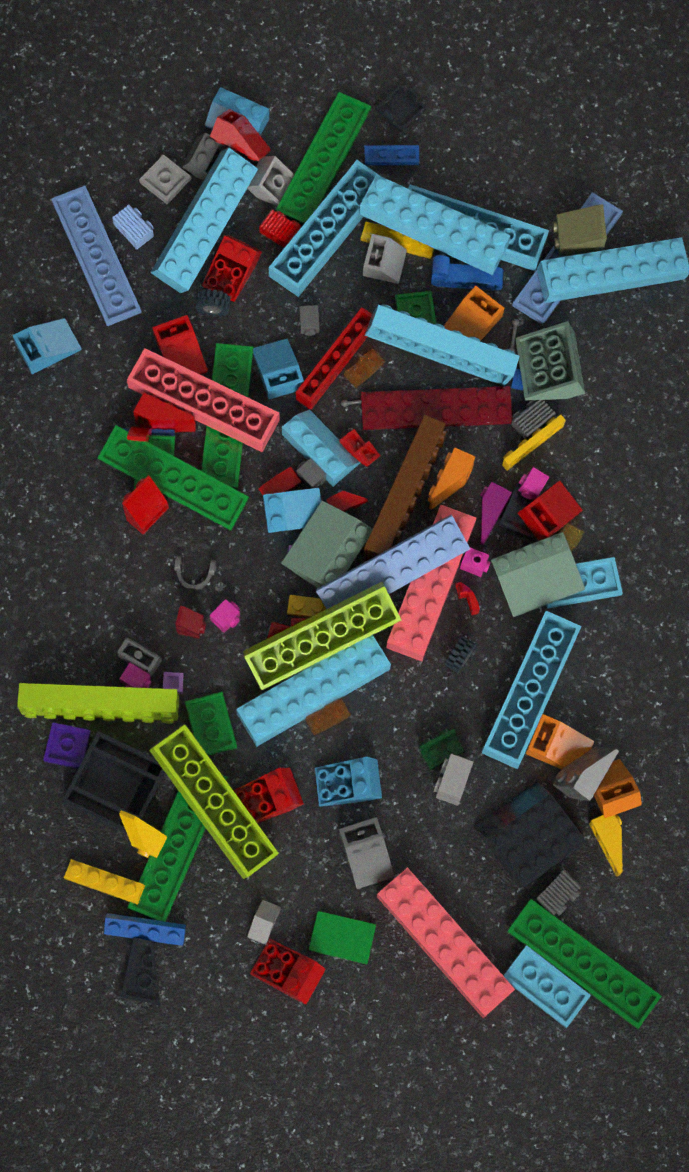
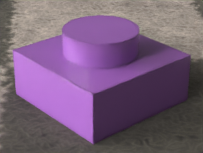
M164 672L163 689H177L179 694H183L184 674Z

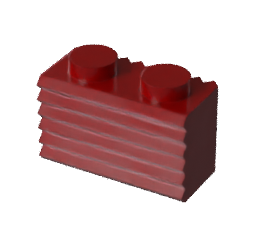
M271 210L260 224L259 233L285 248L301 229V226L294 220L289 221V219H286L282 212Z

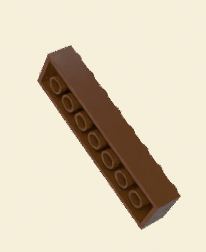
M424 415L366 543L363 559L368 561L400 543L402 529H406L410 513H413L418 498L416 496H421L424 482L428 480L431 473V463L435 464L439 455L440 447L442 448L447 433L445 430L446 423Z

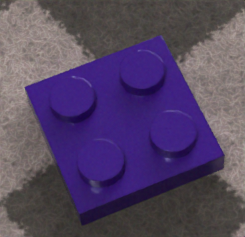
M52 722L43 761L79 769L87 752L91 730Z

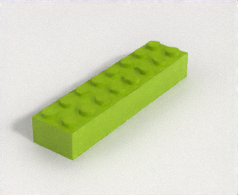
M380 582L244 650L243 653L261 690L401 621V618L383 582Z
M19 683L18 708L26 718H36L38 715L44 716L47 719H56V716H63L67 720L83 717L84 720L90 721L95 720V718H103L104 721L122 719L125 722H134V719H141L145 723L162 720V723L170 724L173 721H178L179 695L177 689Z
M183 725L149 750L243 879L248 878L279 854L186 725Z

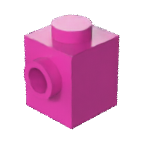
M533 467L527 475L524 473L518 482L521 484L518 491L525 498L535 500L545 486L549 476Z
M470 548L464 555L460 569L482 577L483 572L487 573L491 564L488 561L489 555Z
M225 599L210 614V621L225 633L230 627L234 628L239 623L240 608L233 601L229 603Z
M129 663L119 678L120 682L126 687L149 688L151 685L150 674L132 663Z

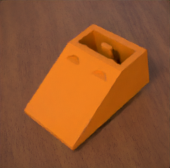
M475 286L463 299L444 327L450 331H459L466 337H476L481 341L503 317L504 307Z
M454 448L452 453L449 452L444 461L445 465L443 469H440L436 478V484L432 486L429 492V509L432 510L465 486L473 470L475 456L457 448Z
M542 714L526 754L563 769L590 751L594 741L566 724Z
M620 759L613 761L594 793L604 818L642 805L640 791L632 775Z

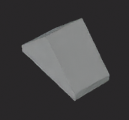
M262 900L254 916L248 938L266 945L281 907Z

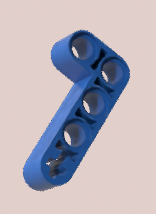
M438 255L433 258L431 284L437 287L473 289L477 286L481 290L497 291L503 288L504 271L502 268L497 267L494 274L491 275L471 265L450 264L449 257Z

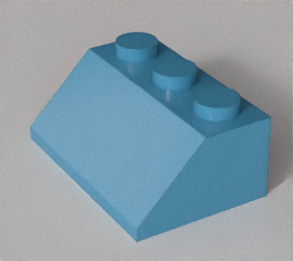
M220 87L212 101L205 127L213 130L217 117L231 109L245 116L259 135H261L269 121V109Z

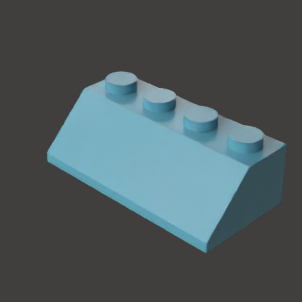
M311 410L295 415L282 426V435L307 461L311 458L326 473V480L333 487L361 463L342 446L339 439Z

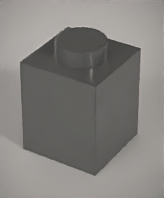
M318 305L299 306L301 334L312 336L319 333Z
M311 458L307 462H301L297 467V475L309 489L319 487L326 480V473Z

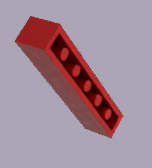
M361 307L296 391V400L312 410L366 340L367 336L365 334L372 316L370 312Z

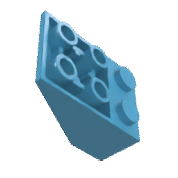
M65 318L32 326L12 335L15 345L31 374L82 350Z
M288 339L253 348V355L268 400L298 390L304 380Z
M363 757L315 768L320 807L365 802L382 798L377 759Z

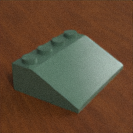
M568 321L516 338L525 400L569 399L585 394L576 336Z
M321 501L281 564L316 588H319L347 572L373 529L359 519Z
M563 532L491 560L513 617L585 590Z

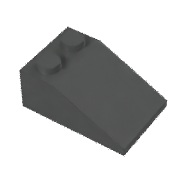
M594 747L564 767L557 774L553 786L569 798L590 801L619 750L615 748Z

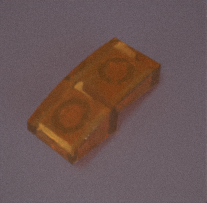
M371 349L360 357L355 365L346 370L344 376L357 388L371 377L385 361L374 349Z
M341 698L326 705L323 709L306 716L305 720L313 735H316L351 715Z

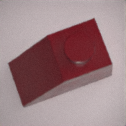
M180 606L175 625L177 634L200 639L201 633H205L207 623L204 622L203 615Z

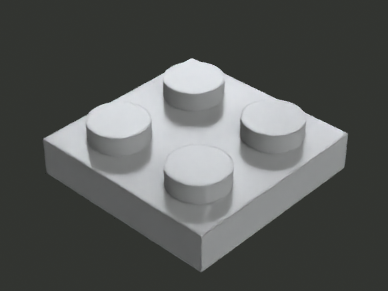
M162 155L139 181L164 203L168 204L191 180V176L165 155Z

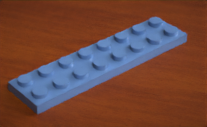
M86 186L52 198L54 208L106 325L109 326L140 314L139 304Z
M592 192L581 209L603 204L607 236L623 211ZM553 246L544 260L567 256H558V250L554 249ZM536 270L512 306L544 325L560 301L544 302Z
M449 515L316 589V592L326 609L380 582H383L388 594L468 551L470 547L453 516Z

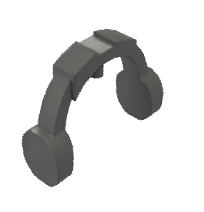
M176 556L174 570L177 571L178 579L184 588L201 590L209 583L211 577L215 575L216 560H211L207 578L198 585H195V580H192L190 585L182 579L181 556Z

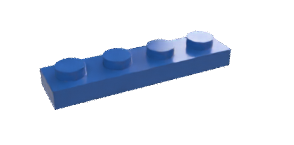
M107 913L104 934L183 946L186 925Z

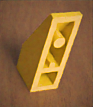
M121 810L119 815L131 845L138 849V854L146 858L149 855L157 858L167 836L138 817Z
M618 814L608 818H604L602 815L591 820L589 825L617 877L623 872L622 828L620 826L622 822Z

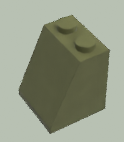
M603 204L557 214L556 220L552 222L553 233H556L554 249L558 250V256L603 251L607 239Z

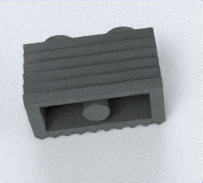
M531 400L526 405L527 409L523 412L519 410L513 415L511 425L524 440L530 439L537 429H542L555 416V411L544 400Z
M128 637L118 650L120 659H123L126 663H132L150 674V677L153 676L161 663L160 656Z
M563 870L537 897L536 902L553 916L556 913L560 916L567 908L565 904L569 899L573 902L581 894L578 890L582 886Z

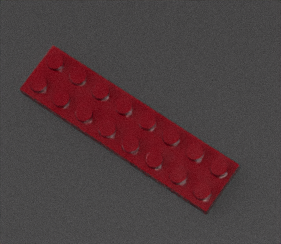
M510 386L361 392L363 430L419 428L424 415L446 423L445 427L512 424Z

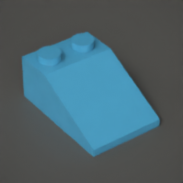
M319 488L263 495L268 533L304 528L321 503Z

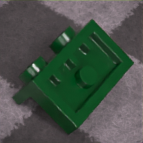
M447 728L438 733L439 736L432 740L430 737L421 742L422 745L419 751L430 770L442 765L445 758L449 759L451 754L459 756L465 752L455 734V729L449 731Z

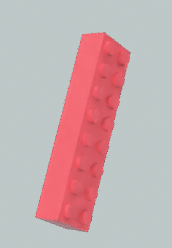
M145 348L127 379L128 388L142 395L143 393L148 395L154 394L165 403L171 402L182 411L188 410L193 414L196 421L263 452L279 422V412Z
M440 505L433 524L452 515L468 543L475 526L476 517ZM464 553L410 582L398 613L401 621L394 624L387 641V649L423 661Z
M408 867L377 894V898L482 1018L488 1015L515 990Z

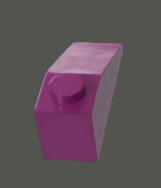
M491 482L489 487L485 486L480 495L483 497L481 502L480 544L482 545L485 544L512 493Z

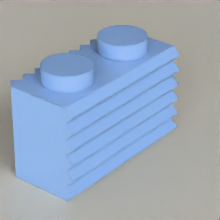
M127 205V207L113 216V224L133 247L138 249L154 237V228L148 220L144 221L141 218L142 214L137 208L133 209L130 205Z

